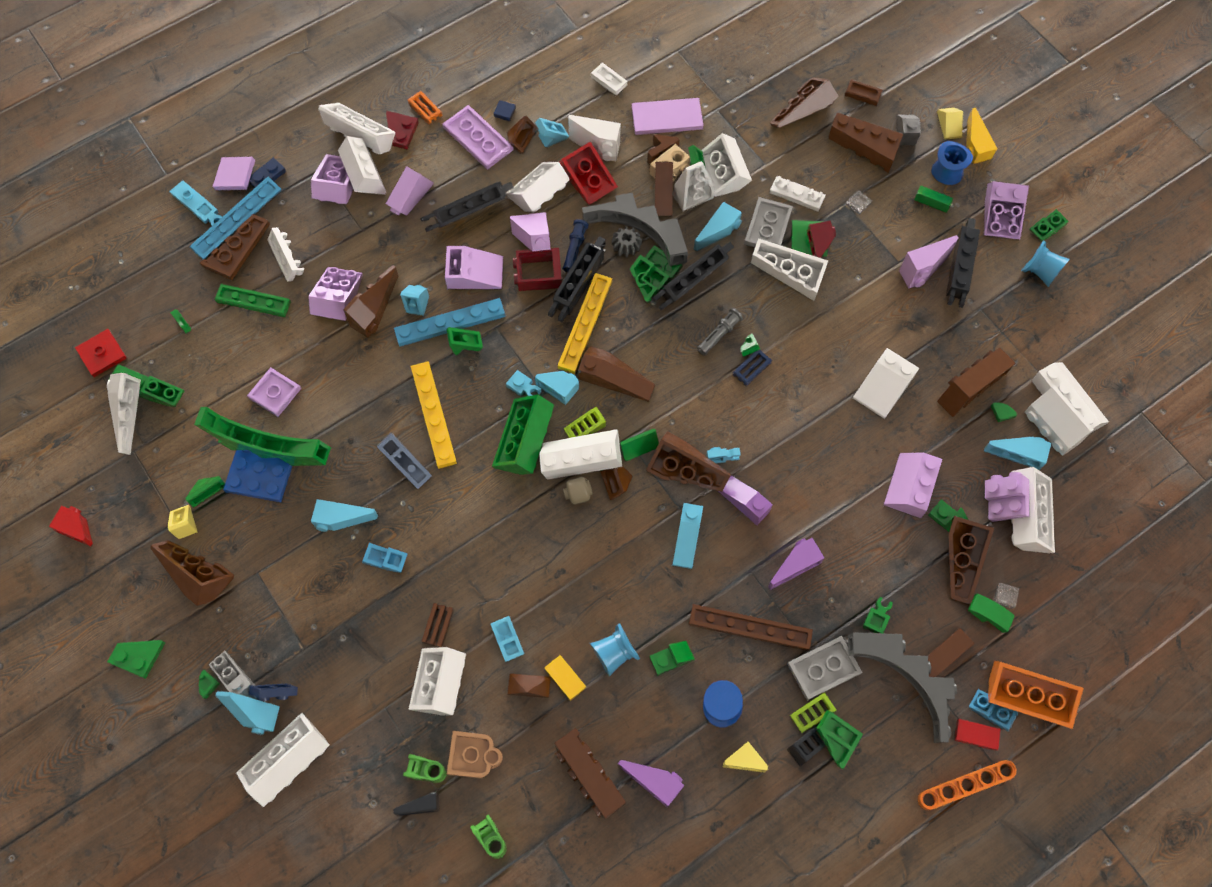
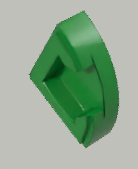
M175 309L170 312L186 334L191 331V327L178 310Z
M753 333L745 338L746 341L741 346V353L744 357L760 349Z
M992 403L991 405L997 422L1013 419L1017 416L1015 410L1007 404Z
M203 670L199 676L200 695L206 700L221 683L207 671Z

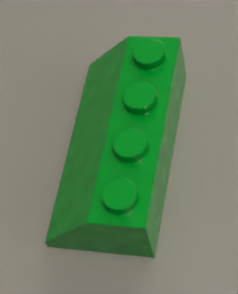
M538 394L513 400L492 464L493 468L519 475L533 474L544 436L547 433L554 404Z

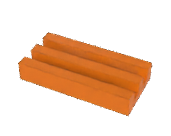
M422 91L408 99V104L428 124H431L432 120H437L438 116H442V112ZM420 97L435 113H432L418 98Z

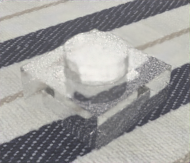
M858 190L847 200L846 205L860 215L871 204L872 200Z
M998 583L994 602L1014 609L1017 603L1019 588Z

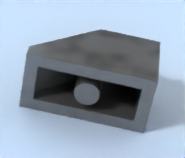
M897 115V129L899 133L903 134L899 145L917 144L921 134L920 118L915 115Z

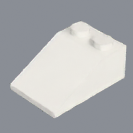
M569 115L570 140L581 147L591 141L601 159L606 161L617 160L620 147L621 123Z
M887 348L853 399L885 419L911 383L919 368Z

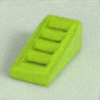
M595 407L566 426L564 431L569 438L576 437L572 431L574 428L579 434L578 436L589 435L606 427V421L598 408ZM594 417L597 419V423L594 422ZM586 421H589V423L591 424L590 428L586 424ZM579 425L583 426L584 432L581 431Z
M825 692L790 715L801 733L820 722L824 716L825 711L819 703L820 700H823L829 709L828 711L832 713L836 711V708ZM814 704L817 706V708L822 714L819 717L812 708V705ZM806 709H809L815 720H810L805 712ZM800 713L808 723L806 726H804V724L798 717Z

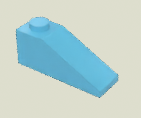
M723 202L695 239L694 250L698 251L730 235L734 229L737 230L742 222L740 219L742 212Z
M1040 437L993 440L986 445L984 451L1040 470L1047 462L1051 443Z
M317 499L311 522L317 530L327 532L328 530L335 531L375 520L378 514L375 509Z
M683 504L672 566L692 569L703 506Z
M216 692V697L244 727L252 729L251 733L264 735L265 731H274L280 706L232 692Z

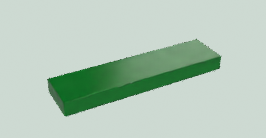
M224 284L220 285L215 297L217 303L280 317H286L291 304L288 298Z

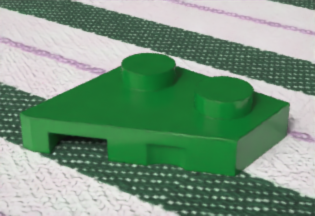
M153 640L117 643L107 662L146 679L165 642Z
M826 710L816 729L837 767L844 769L863 734L831 711Z

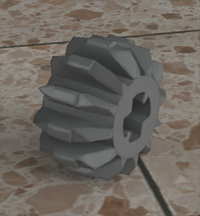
M626 226L625 230L619 228L618 232H614L611 244L614 252H618L619 256L625 254L627 258L629 254L634 256L636 251L639 252L642 239L639 232H635L634 227L628 230Z

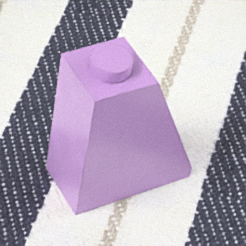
M406 166L386 204L391 207L390 211L400 215L402 213L407 216L434 183Z
M545 212L510 216L512 234L531 251L551 249Z

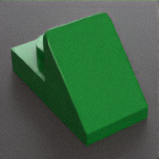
M451 327L446 329L449 346L455 355H458L463 349L480 351L483 348L480 332Z
M942 499L928 514L930 518L948 532H950L954 516L969 520L962 508L956 511Z
M687 641L669 644L667 649L649 656L657 676L695 660Z

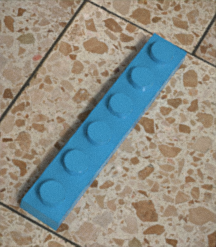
M268 176L190 245V248L202 260L206 259L215 248H218L225 242L224 240L228 236L233 235L237 228L250 216L255 215L281 191V188Z
M497 298L398 326L394 330L399 347L446 334L448 327L464 329L506 316L501 300Z

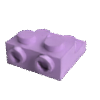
M1011 472L1008 477L993 475L990 480H985V499L989 501L988 519L990 521L1029 517L1028 478L1019 472Z

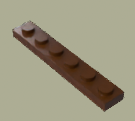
M696 604L692 605L689 620L690 626L806 651L810 650L813 629Z

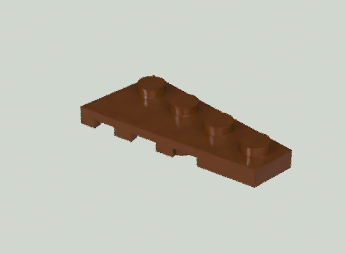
M254 214L237 228V232L233 236H228L221 247L215 248L211 252L212 255L200 262L201 267L233 280L270 226L269 221Z

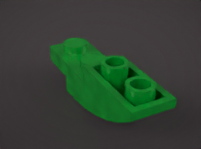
M119 364L112 373H125L140 379L139 397L158 404L176 407L185 392L174 385L152 376L147 377Z

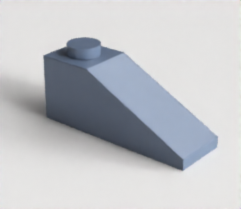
M392 432L377 445V448L417 489L432 476Z

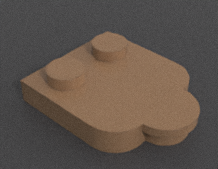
M453 731L447 775L484 778L489 774L490 769L497 768L501 764L502 753L498 748L493 747L491 737L485 734Z

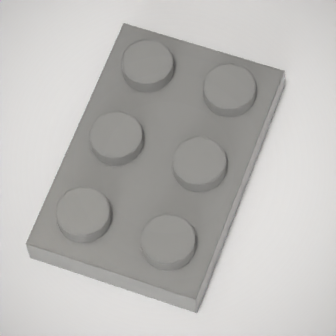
M759 197L744 244L756 247L758 239L781 245L793 206Z
M842 636L787 663L807 701L863 673L854 656H849L848 646Z

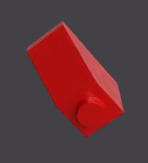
M61 506L49 527L57 533L91 547L93 542L87 519L81 515L82 511L73 506H70L69 509Z

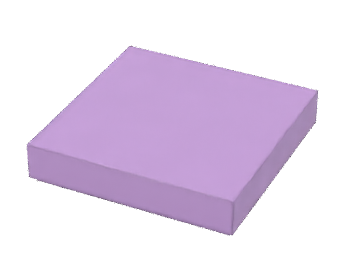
M222 157L213 188L215 190H247L255 159L253 157Z
M270 367L247 397L279 417L301 390V387Z

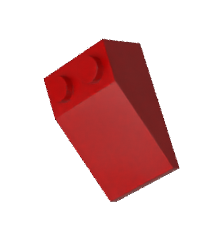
M591 141L559 161L568 175L570 183L588 205H591L618 187Z

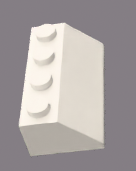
M340 103L319 105L318 109L322 120L332 131L341 132L344 134V137L362 138L366 146L371 148L374 153L390 152L395 136L394 131Z
M1053 363L1045 367L1031 380L1042 395L1055 385L1094 429L1093 431L1109 422L1063 363Z
M618 430L543 443L540 451L541 473L548 480L622 467Z
M1035 467L1012 471L1019 472L1029 479V517L1011 519L1013 524L1012 542L1014 546L1023 551L1055 553L1052 479Z
M301 713L237 772V775L247 793L264 807L268 802L274 800L284 787L290 785L301 771L306 770L317 756L322 755L329 746V743L307 717Z

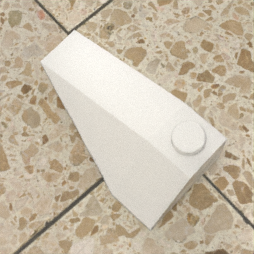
M702 161L686 167L674 185L673 196L682 211L714 199L715 187Z
M125 373L110 374L107 390L118 453L130 455L141 380Z

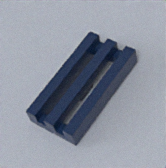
M759 349L733 372V376H737L738 380L744 382V385L747 387L771 364L772 360ZM758 355L761 356V357H760L750 368H748L743 374L740 373V372H741L744 368H746ZM763 360H765V362H764L754 373H752L747 379L745 378V377H747Z

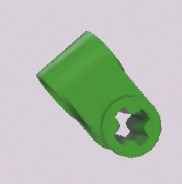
M409 754L408 758L410 760L407 771L403 774L404 777L433 783H440L445 779L447 771L442 764ZM434 767H439L440 774L432 778L431 770Z
M489 814L486 815V819L476 826H470L489 856L499 859L505 855L507 851L506 843ZM494 842L501 843V850L498 853H492L490 850Z

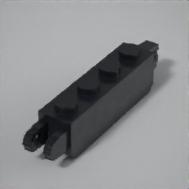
M501 181L495 182L431 211L432 213L421 217L420 220L425 222L434 217L436 223L425 228L426 232L437 227L441 228L505 199L507 196L506 192L514 187L512 182L502 185Z
M968 218L966 225L961 227L957 235L958 240L954 248L946 296H948L947 305H952L954 298H958V307L963 308L966 296L970 291L980 230L975 229L976 219Z
M599 236L594 244L586 243L556 291L548 316L553 317L556 311L560 310L561 313L558 316V321L563 322L566 316L571 314L604 260L606 239Z
M731 242L723 247L717 244L660 289V292L651 298L654 302L663 295L667 300L658 307L660 311L669 304L674 303L729 259L727 253L734 246Z

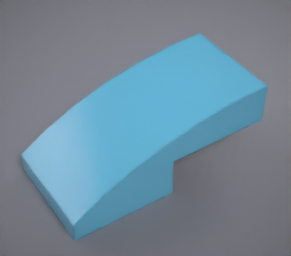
M509 616L490 623L505 662L524 654Z

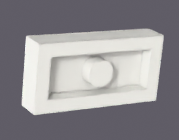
M603 63L591 72V78L615 95L627 86V80Z

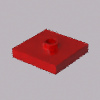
M109 329L75 347L93 377L127 359Z

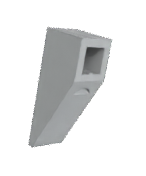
M223 651L209 664L229 692L257 699V697L249 695V686H254L255 684L226 651Z

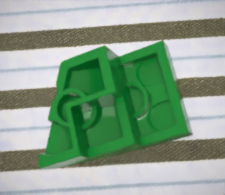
M654 245L645 257L640 255L630 271L645 301L649 303L652 301L651 298L660 292V289L673 280L683 265L669 266L664 252Z

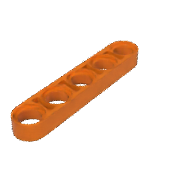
M1008 760L992 764L921 792L918 796V803L924 810H932L1014 778L1017 771L1016 766ZM1001 765L1009 766L1011 770L1009 776L1002 775L1000 772ZM982 772H988L991 775L992 780L989 784L981 780ZM964 779L971 781L973 785L971 791L963 789L962 781ZM945 786L953 790V797L951 799L943 795L942 791ZM925 794L933 796L934 804L932 806H927L924 803L923 797Z

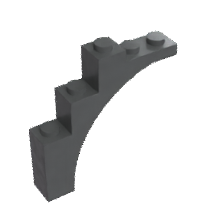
M633 193L615 196V202L582 208L583 220L588 224L613 222L634 227L658 244L664 252L669 266L687 263L688 251L678 219L660 222L655 205L637 209Z
M849 634V656L876 660L904 676L918 691L929 710L933 721L934 743L949 742L951 737V728L948 726L950 707L947 701L955 699L957 694L954 678L929 677L931 663L928 661V656L903 655L906 643L903 640L902 634Z

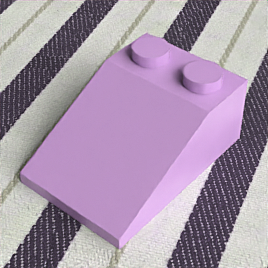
M325 155L311 179L313 199L336 202L337 204H347L353 186L340 156Z
M957 235L907 252L899 272L908 288L920 287L925 284L949 257L958 240Z

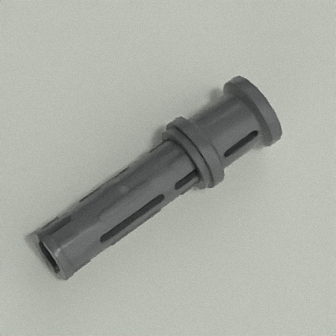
M731 308L729 314L724 319L721 318L719 320V325L697 347L698 352L706 356L726 333L733 330L738 321L741 322L743 320L742 314L737 309Z

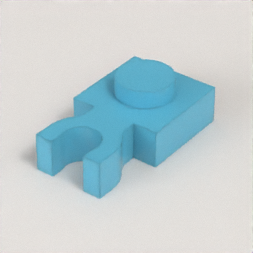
M205 198L191 209L192 213L205 224L209 221L213 226L216 221L222 218V216L216 215L218 210Z
M518 370L506 383V387L519 396H522L524 393L527 396H532L531 393L534 391L538 394L541 393V388L531 385L532 379Z
M714 447L707 450L706 457L715 463L739 460L741 455L740 448L726 450V448Z

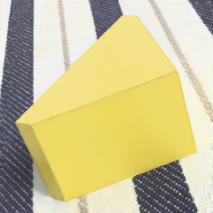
M956 108L938 109L937 113L944 140L961 138L963 111Z
M189 505L170 511L168 529L178 539L197 533Z
M749 742L744 744L723 763L725 768L764 773L768 770V765Z

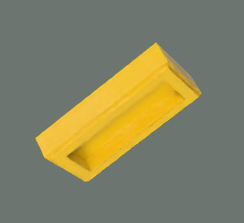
M561 655L544 668L570 701L586 688V685Z

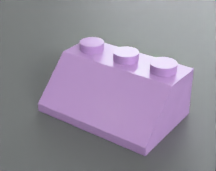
M900 453L884 505L922 518L928 509L942 459L926 453Z

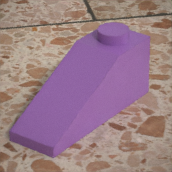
M730 476L723 491H718L756 525L768 515L772 508V504L758 491L733 476Z
M804 538L795 543L794 549L768 586L770 590L822 563L824 556L813 538L808 540Z
M620 760L618 766L665 807L670 805L684 787L681 783L683 779L675 772L670 774L665 770Z

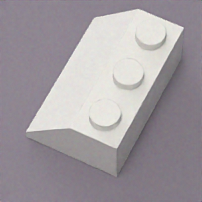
M722 133L702 149L706 170L715 187V197L739 191L752 181L735 138Z
M347 136L338 152L354 191L385 195V187L363 139Z
M542 162L506 194L522 210L536 212L541 208L542 203L553 198V194L556 191L562 190L570 179L559 162Z
M1055 385L1034 401L1025 411L1028 419L1039 428L1040 433L1052 443L1053 448L1062 456L1079 445L1094 430Z
M448 647L423 648L409 710L436 715H453L466 653Z

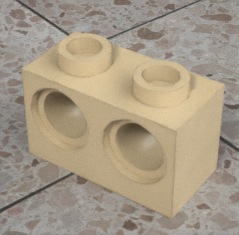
M675 144L650 164V175L655 178V162H673L674 182L677 176L686 167H689L690 156Z

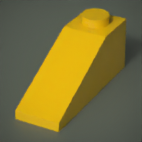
M972 108L967 121L966 148L973 155V164L992 159L997 150L976 108Z

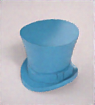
M1042 241L1033 258L1021 271L1034 272L1049 287L1070 259L1049 251L1046 248V242Z
M620 623L616 625L615 632L611 636L589 643L609 677L627 659L630 660L633 657L636 660L640 659Z

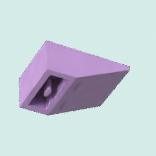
M994 181L988 183L985 198L984 235L1020 240L1029 186Z
M447 246L445 268L447 289H502L503 256L466 246Z
M327 267L309 295L310 314L346 321L347 317L343 309L357 295L363 273Z

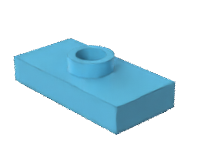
M183 180L170 191L171 195L190 211L204 199L203 196Z

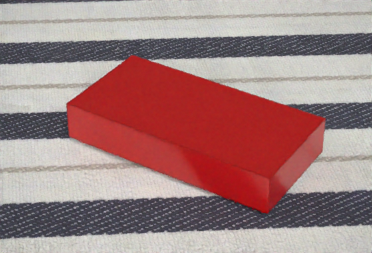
M958 719L954 741L997 751L1001 729Z

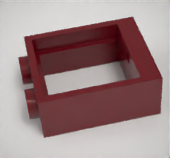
M559 248L541 251H516V258H513V268L517 269V273L514 274V284H518L519 291L558 289L560 287L562 278ZM553 261L554 277L523 279L522 263Z

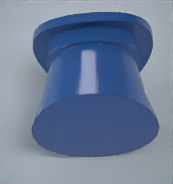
M943 142L938 149V160L933 164L931 171L934 178L946 185L957 184L963 178L964 169L971 164L973 155L969 149L957 142Z
M725 680L714 682L707 688L704 694L703 712L706 719L712 725L725 728L733 725L740 718L743 710V699L739 688L734 683Z

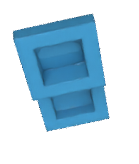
M369 543L362 563L401 573L407 553Z

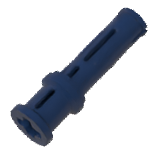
M576 219L573 222V232L569 236L570 245L562 268L567 273L578 257L581 244L585 241L584 235L589 224L584 220Z

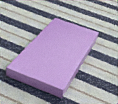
M699 98L632 103L635 135L703 130Z
M469 105L442 124L443 128L487 170L513 151V146Z

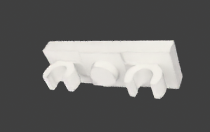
M781 176L776 177L770 189V194L817 212L825 198V194L822 192L819 193L814 191V189L791 182L789 179L785 180Z
M272 228L267 240L286 280L293 281L295 275L303 274L304 268H297L300 266L301 261H294L292 258L291 249L288 248L291 241L285 240L287 233H280L278 228Z

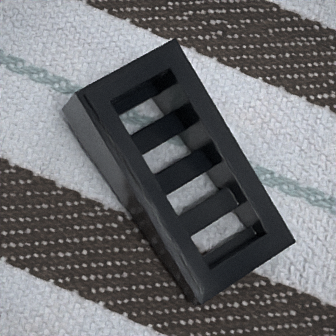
M818 724L787 749L800 766L826 746L815 733ZM810 736L814 739L818 746L814 744V742L810 739ZM803 742H805L808 745V747L812 750L811 752L808 750V748L804 745Z
M432 792L394 808L393 814L396 816L438 812L439 795L437 792Z

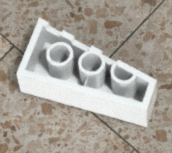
M758 239L751 263L814 301L828 261Z

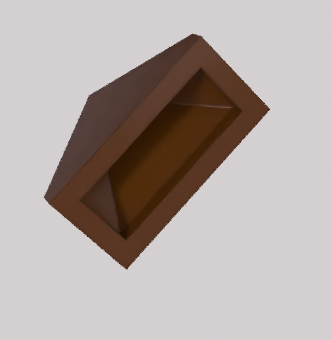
M524 116L507 132L509 143L522 154L538 127L527 116Z
M623 465L622 467L600 470L610 500H614L627 491L633 476Z
M510 674L508 695L549 698L551 677Z

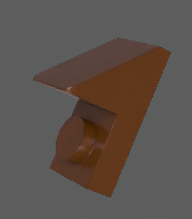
M654 134V147L648 152L647 163L650 165L675 144L679 147L680 139L673 136Z

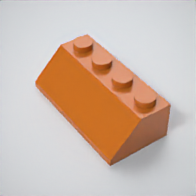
M994 661L989 678L988 702L1073 729L1083 688L1003 662Z

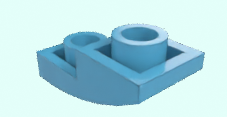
M979 689L969 705L971 710L1008 732L1018 715V711L988 702V693Z

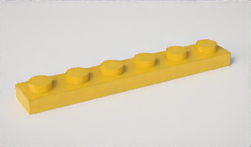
M595 273L557 365L558 369L576 374L612 284V278Z
M429 361L413 365L411 370L438 469L457 464Z

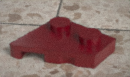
M387 111L388 129L395 132L392 146L408 150L419 123L418 118Z

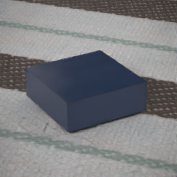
M499 100L494 111V117L510 121L515 112L516 105Z

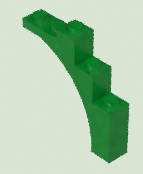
M200 407L194 424L219 439L218 443L230 450H249L261 458H279L291 466L326 465L331 449L330 446L319 439L285 437L239 424L219 415L208 407Z

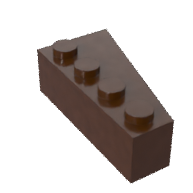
M837 112L828 138L846 149L854 150L856 155L866 157L871 160L870 163L875 166L877 164L884 168V171L889 173L903 134Z
M1000 347L994 352L990 350L983 357V360L979 358L975 361L971 369L969 367L965 368L960 373V377L954 376L948 382L950 386L937 402L954 417L962 407H967L971 401L979 397L1005 376L1016 363Z
M574 728L555 742L557 749L555 755L561 764L566 762L570 768L567 772L574 782L576 780L579 781L582 786L579 790L585 799L590 798L594 803L592 809L598 818L603 816L604 819H607L623 807L626 801L611 779L607 778L603 767L597 759L593 758L591 749L584 741L582 742L579 737L580 733Z

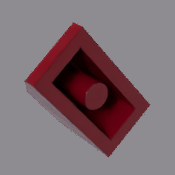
M831 220L809 224L807 235L812 256L822 258L834 237H836V230L832 226Z

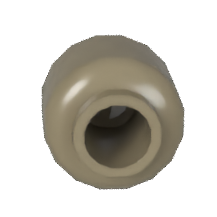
M584 477L568 480L566 483L567 488L563 489L566 500L570 499L574 505L589 501L590 496L593 495L590 481H586Z

